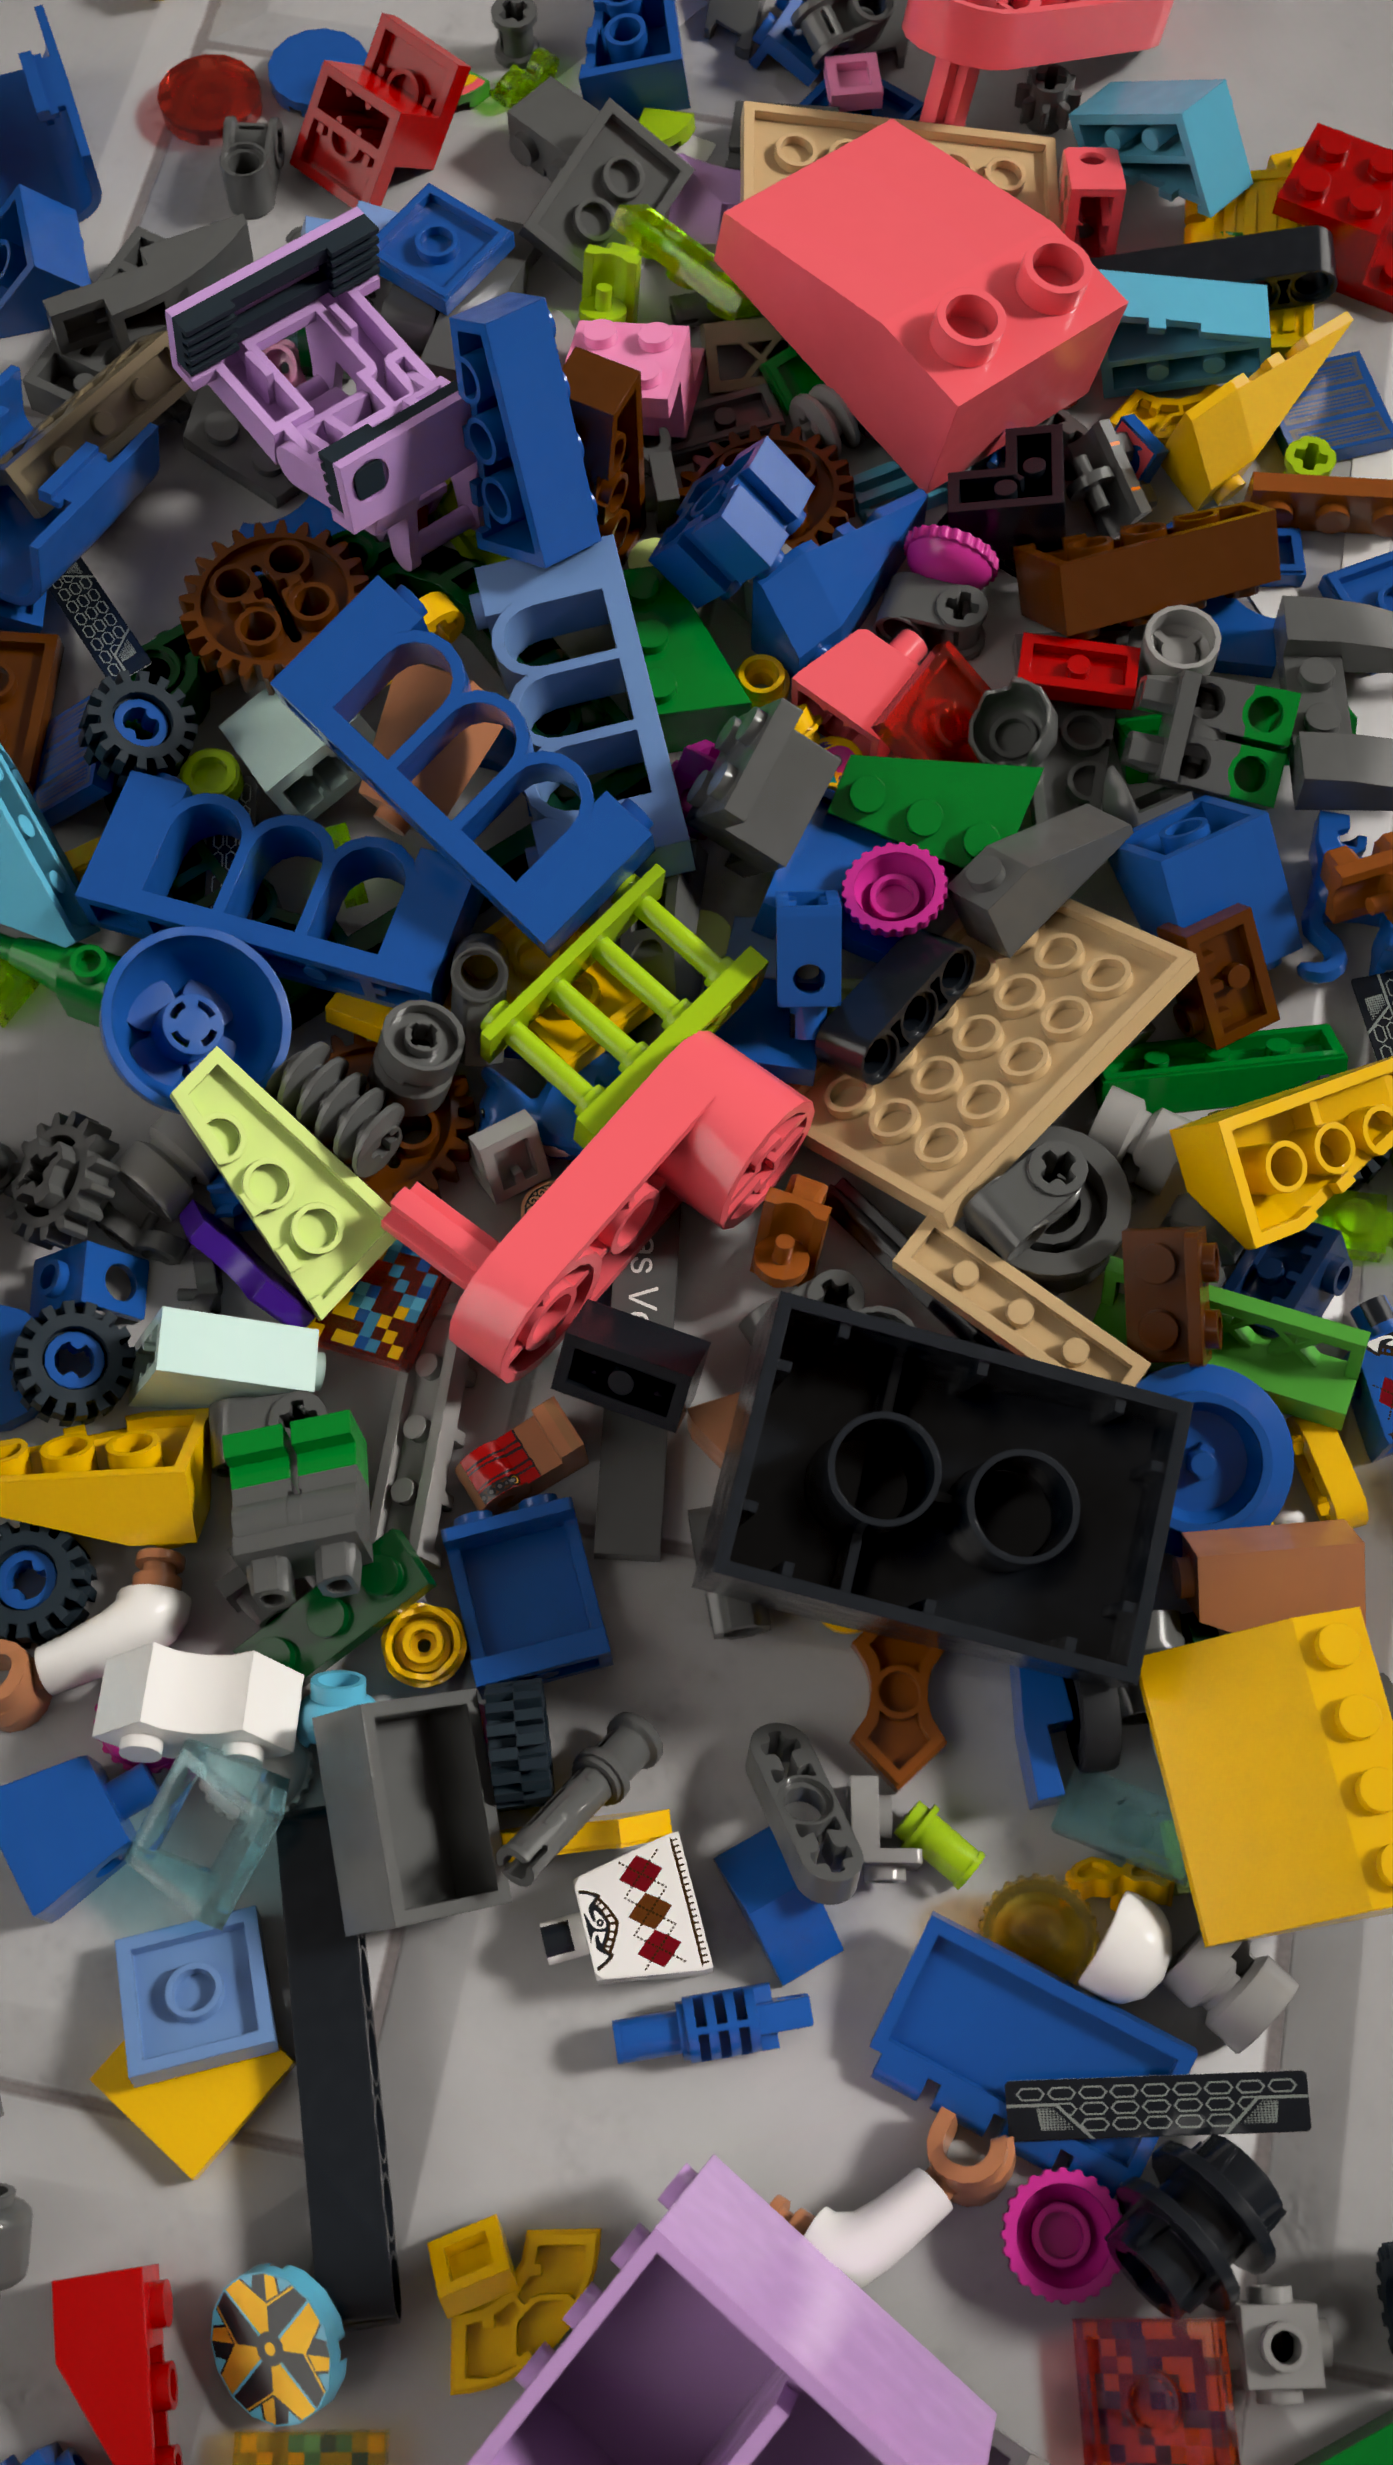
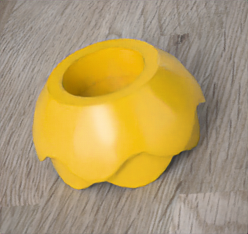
M414 1603L397 1615L385 1627L381 1637V1649L387 1670L401 1683L417 1688H431L449 1680L462 1665L467 1648L465 1633L459 1618L447 1608L426 1603ZM423 1641L431 1643V1648L427 1652L419 1651V1644Z

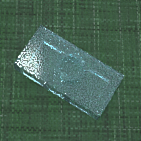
M1075 1766L1065 1790L1066 1795L1062 1798L1051 1824L1053 1832L1186 1886L1188 1878L1168 1799L1101 1772H1080Z

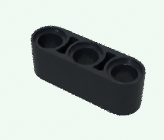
M920 929L914 934L901 937L841 1002V1006H837L823 1022L815 1040L814 1049L817 1059L820 1063L866 1084L876 1085L883 1082L971 984L976 969V955L972 948L925 929Z

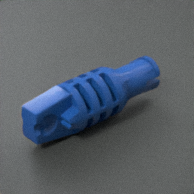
M769 1982L681 1997L682 2001L675 2002V2010L612 2021L618 2065L683 2054L684 2061L691 2060V2064L779 2049L778 2032L814 2025L810 1996L807 1993L772 1998Z

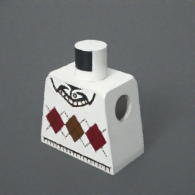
M678 1831L667 1834L573 1879L580 1912L539 1923L549 1965L591 1955L599 1985L704 1976L713 1973L714 1970Z

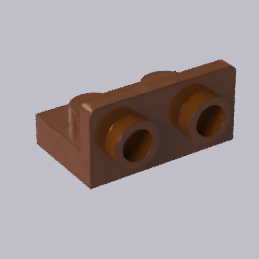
M1236 903L1185 928L1170 922L1156 928L1159 938L1195 953L1200 971L1175 996L1177 1003L1173 1006L1175 1021L1185 1036L1195 1038L1200 1043L1219 1050L1281 1020L1251 907Z
M1206 1226L1124 1229L1122 1231L1127 1347L1150 1363L1189 1362L1190 1367H1205L1212 1359V1350H1221L1223 1339L1220 1309H1210L1209 1283H1218L1220 1263L1217 1242H1207Z

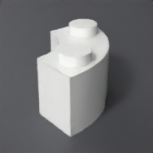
M152 1642L106 1659L92 1737L119 1747V1755L133 1762L152 1763L165 1757L189 1761L221 1762L225 1767L240 1771L257 1770L263 1766L265 1759L294 1753L304 1675L256 1651L233 1655H202L178 1651Z

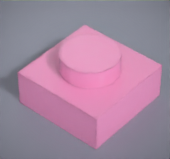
M876 52L824 57L823 74L829 106L839 107L840 112L882 108L884 91Z

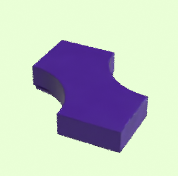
M192 1199L178 1215L180 1224L189 1242L217 1264L240 1287L248 1300L277 1321L286 1325L307 1327L315 1318V1315L298 1289L273 1270L249 1246L239 1232H235V1229L220 1218L216 1219L212 1212Z

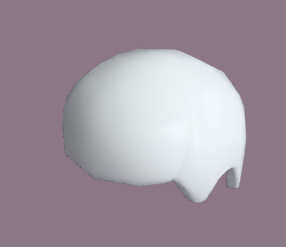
M1126 1891L1118 1904L1111 1925L1107 1929L1093 1960L1086 1970L1083 1971L1078 1981L1079 1986L1112 2003L1124 2004L1144 1999L1163 1981L1172 1959V1930L1163 1911L1147 1898L1132 1891Z

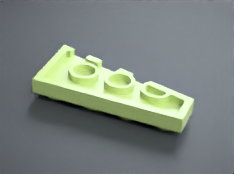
M216 1046L171 1092L170 1098L317 1320L322 1321L397 1240L381 1227V1220L392 1208Z

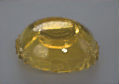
M1033 1873L1031 1877L1019 1875L1014 1882H1004L1003 1888L999 1891L995 1890L992 1893L991 1901L984 1904V1915L979 1918L978 1927L981 1929L978 1932L979 1935L1077 1986L1079 1985L1078 1981L1082 1973L1093 1960L1098 1950L1097 1944L1100 1943V1933L1096 1930L1098 1926L1097 1918L1091 1914L1090 1903L1082 1899V1894L1078 1889H1071L1067 1881H1057L1053 1875L1041 1877L1040 1874Z

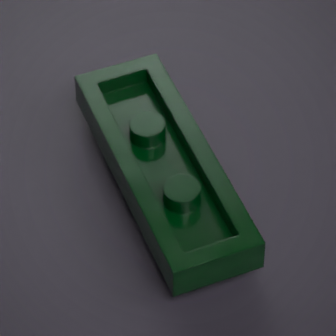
M392 1528L372 1543L374 1563L362 1565L360 1591L357 1594L332 1598L323 1596L316 1586L235 1648L233 1652L238 1654L256 1651L303 1674L304 1688L310 1683L312 1676L325 1672L392 1621L397 1615L434 1589L437 1583L402 1530Z

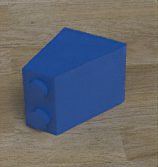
M1203 795L1132 828L1134 833L1108 858L1141 930L1158 937L1156 928L1167 922L1185 928L1236 903H1240L1252 909L1268 971L1279 966L1282 963L1283 957L1303 948L1267 811Z

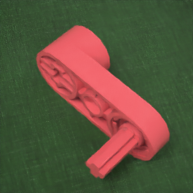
M908 0L901 26L906 38L918 48L936 56L919 121L964 127L980 69L1013 70L1148 50L1159 46L1174 0Z
M698 1031L683 1040L658 1065L500 1243L419 1182H416L410 1190L407 1187L402 1188L390 1202L392 1210L381 1220V1227L464 1290L450 1321L449 1340L504 1383L515 1382L538 1367L561 1343L565 1332L587 1299L596 1302L683 1201L723 1230L734 1228L749 1217L764 1201L770 1186L775 1187L798 1154L811 1127L815 1113L813 1102L711 1031Z

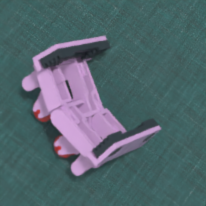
M356 206L165 310L171 362L173 369L193 391L208 384L276 465H280L288 480L297 488L331 508L333 521L354 535L364 529L376 536L379 542L389 539L395 559L404 570L410 572L421 565V558L466 530L471 528L475 531V529L485 525L482 506L477 507L472 504L469 481L479 477L477 458L472 451L465 448L462 427L471 418L470 404L466 403L458 394L457 379L450 382L442 376L436 378L432 371L365 298V296L380 288V278L376 275L380 273V268L376 265L380 263L377 256L379 247L376 245L379 243V238L376 236L379 233V228ZM305 327L313 377L294 387L262 350ZM344 370L356 383V393L351 396L342 391ZM451 477L458 508L428 525L427 515L437 510L443 494L447 493V484L444 481Z

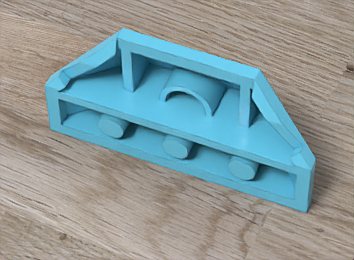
M0 743V924L66 948L101 930L100 927L89 923L78 903L75 893L80 883L20 772Z

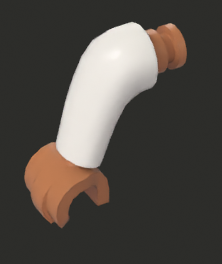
M152 1547L139 1550L136 1554L135 1565L141 1571L133 1575L131 1585L123 1587L118 1591L116 1601L98 1615L63 1635L36 1647L34 1657L14 1641L0 1639V1671H9L7 1678L0 1685V1731L9 1733L21 1731L37 1723L48 1710L53 1695L102 1678L107 1658L152 1642L166 1647L175 1642L188 1624L192 1609L191 1597L182 1592L183 1581L177 1575L185 1570V1556L177 1551L166 1548Z
M941 2106L930 2127L926 2141L929 2167L925 2171L916 2167L887 2191L855 2211L835 2212L829 2207H824L815 2216L800 2208L794 2214L789 2211L790 2200L780 2194L769 2205L811 2242L832 2264L838 2267L862 2289L888 2271L953 2210L951 2202L964 2207L983 2206L998 2197L1012 2177L1016 2164L1014 2136L1006 2138V2135L990 2139L991 2145L988 2154L981 2162L974 2166L956 2164L947 2158V2152L959 2130L955 2113Z

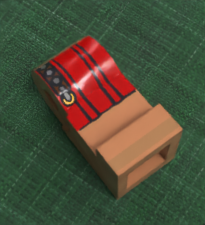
M554 1396L532 1409V1417L496 1440L487 1442L474 1449L458 1463L455 1468V1474L477 1510H490L493 1516L498 1515L522 1500L538 1495L589 1464L583 1441Z

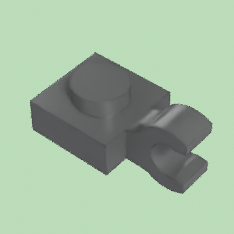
M666 427L659 428L658 446L654 448L644 447V471L649 476L645 477V511L654 512L657 534L664 533L668 527L675 524L678 515L676 512L680 507V495L671 453V436Z

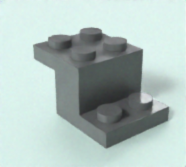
M783 697L759 708L755 706L748 713L739 717L733 716L728 720L715 743V748L721 751L711 771L704 770L697 777L686 800L692 805L685 818L686 825L730 851L731 853L724 866L743 878L787 866L841 762L840 758L794 729L803 710Z

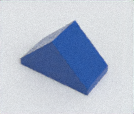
M770 1826L713 1858L782 1987L844 1951L824 1905L808 1899L797 1888Z

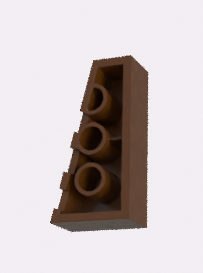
M575 346L563 365L562 371L570 385L571 394L569 401L576 431L584 446L583 462L590 491L598 506L597 522L601 537L614 535L621 567L623 568L630 551L637 544L646 529L641 371Z
M1247 501L1175 515L1172 518L1173 528L1167 529L1165 523L1139 522L1120 526V538L1113 539L1109 536L1087 537L1083 533L1063 537V549L1044 553L1036 550L1034 543L1013 547L1021 615L1065 635L1066 638L1088 640L1099 636L1101 628L1119 623L1121 626L1131 627L1147 624L1154 613L1168 606L1186 605L1203 609L1207 606V599L1222 595L1227 598H1244L1255 595L1259 592V585L1281 580L1276 509Z

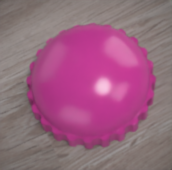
M931 524V526L921 525V527H914L913 531H908L906 536L904 554L907 556L908 566L911 572L923 575L926 578L958 585H970L981 591L989 585V582H994L999 570V558L996 557V552L990 549V545L983 543L982 539L972 536L969 532H963L958 528H950L946 525L937 526L936 524Z
M899 842L896 845L886 843L883 847L875 846L872 851L863 852L860 859H855L852 862V868L848 869L845 873L846 879L842 881V902L844 903L845 912L850 914L853 923L859 924L861 930H868L874 936L880 935L889 938L914 934L918 930L926 928L931 920L937 918L938 911L944 908V899L947 898L948 878L945 876V868L938 864V858L931 856L929 850H921L916 844L909 846L905 842Z
M1059 2167L1054 2172L1051 2169H1044L1039 2176L1030 2175L1027 2178V2183L1025 2185H1018L1015 2196L1007 2200L1008 2210L1001 2217V2220L1004 2222V2227L1000 2231V2238L1004 2240L1002 2253L1009 2259V2270L1017 2274L1019 2284L1027 2285L1030 2288L1032 2295H1042L1045 2301L1051 2303L1059 2300L1061 2304L1069 2305L1073 2300L1083 2303L1088 2296L1097 2297L1100 2294V2289L1102 2287H1109L1112 2283V2276L1120 2272V2268L1112 2258L1107 2242L1104 2239L1123 2216L1118 2212L1119 2204L1117 2200L1111 2199L1109 2196L1110 2191L1106 2186L1098 2185L1097 2179L1094 2176L1086 2177L1081 2170L1069 2172L1067 2168Z

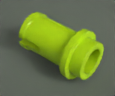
M919 1800L893 1832L903 1841L899 1848L922 1849L923 1859L953 1883L952 1886L959 1890L973 1875L986 1854L981 1850L978 1851L937 1816L940 1810L937 1805L934 1804L929 1809Z

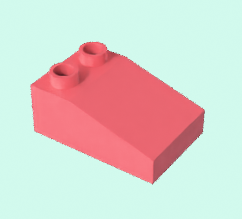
M894 119L888 120L724 211L714 261L818 377L839 394L854 417L918 488H921L927 494L947 482L948 473L963 472L1005 446V429L1037 426L1088 394L1129 303L1091 263L1084 249L1071 241L1054 222Z

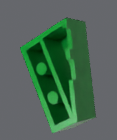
M654 566L622 570L668 753L683 751L684 747L706 739L715 744L728 720L733 716L739 717L748 713L752 708V702L693 605ZM625 692L630 720H633L627 692Z
M850 755L826 814L894 843L905 842L909 846L916 844L921 850L927 849L931 856L938 858V864L944 866L946 871L958 875L987 845L1018 833L1044 768Z

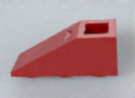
M159 2263L51 2281L55 2364L112 2464L183 2465L179 2444L170 2445L168 2411L175 2410L177 2407L178 2377L174 2361H165L163 2328L171 2327L173 2297L169 2280H160Z

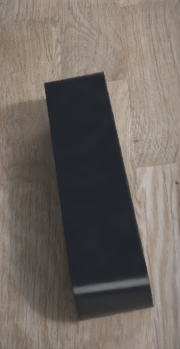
M1318 225L1090 258L1091 263L1101 270L1267 285L1269 311L1320 303L1331 297L1338 285L1333 236L1327 228Z

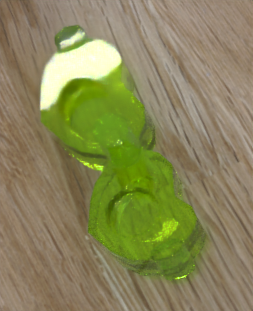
M539 47L534 50L527 64L526 71L513 64L510 70L497 82L495 88L489 90V96L503 107L512 108L549 77L554 78L556 76L559 58L544 47Z

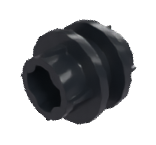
M1213 2134L1208 2136L1203 2142H1198L1191 2149L1169 2140L1162 2143L1152 2153V2167L1160 2186L1157 2188L1151 2182L1136 2176L1126 2179L1116 2189V2200L1123 2216L1104 2239L1107 2242L1112 2258L1125 2277L1151 2305L1164 2315L1174 2320L1181 2319L1186 2312L1190 2315L1201 2304L1218 2312L1229 2311L1240 2300V2286L1230 2266L1234 2264L1238 2268L1254 2275L1265 2273L1275 2263L1276 2249L1269 2233L1287 2212L1283 2209L1279 2193L1268 2176L1250 2156L1227 2138Z

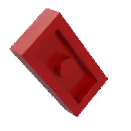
M1024 632L1017 677L1040 686L1050 700L1132 710L1136 695L1141 648Z

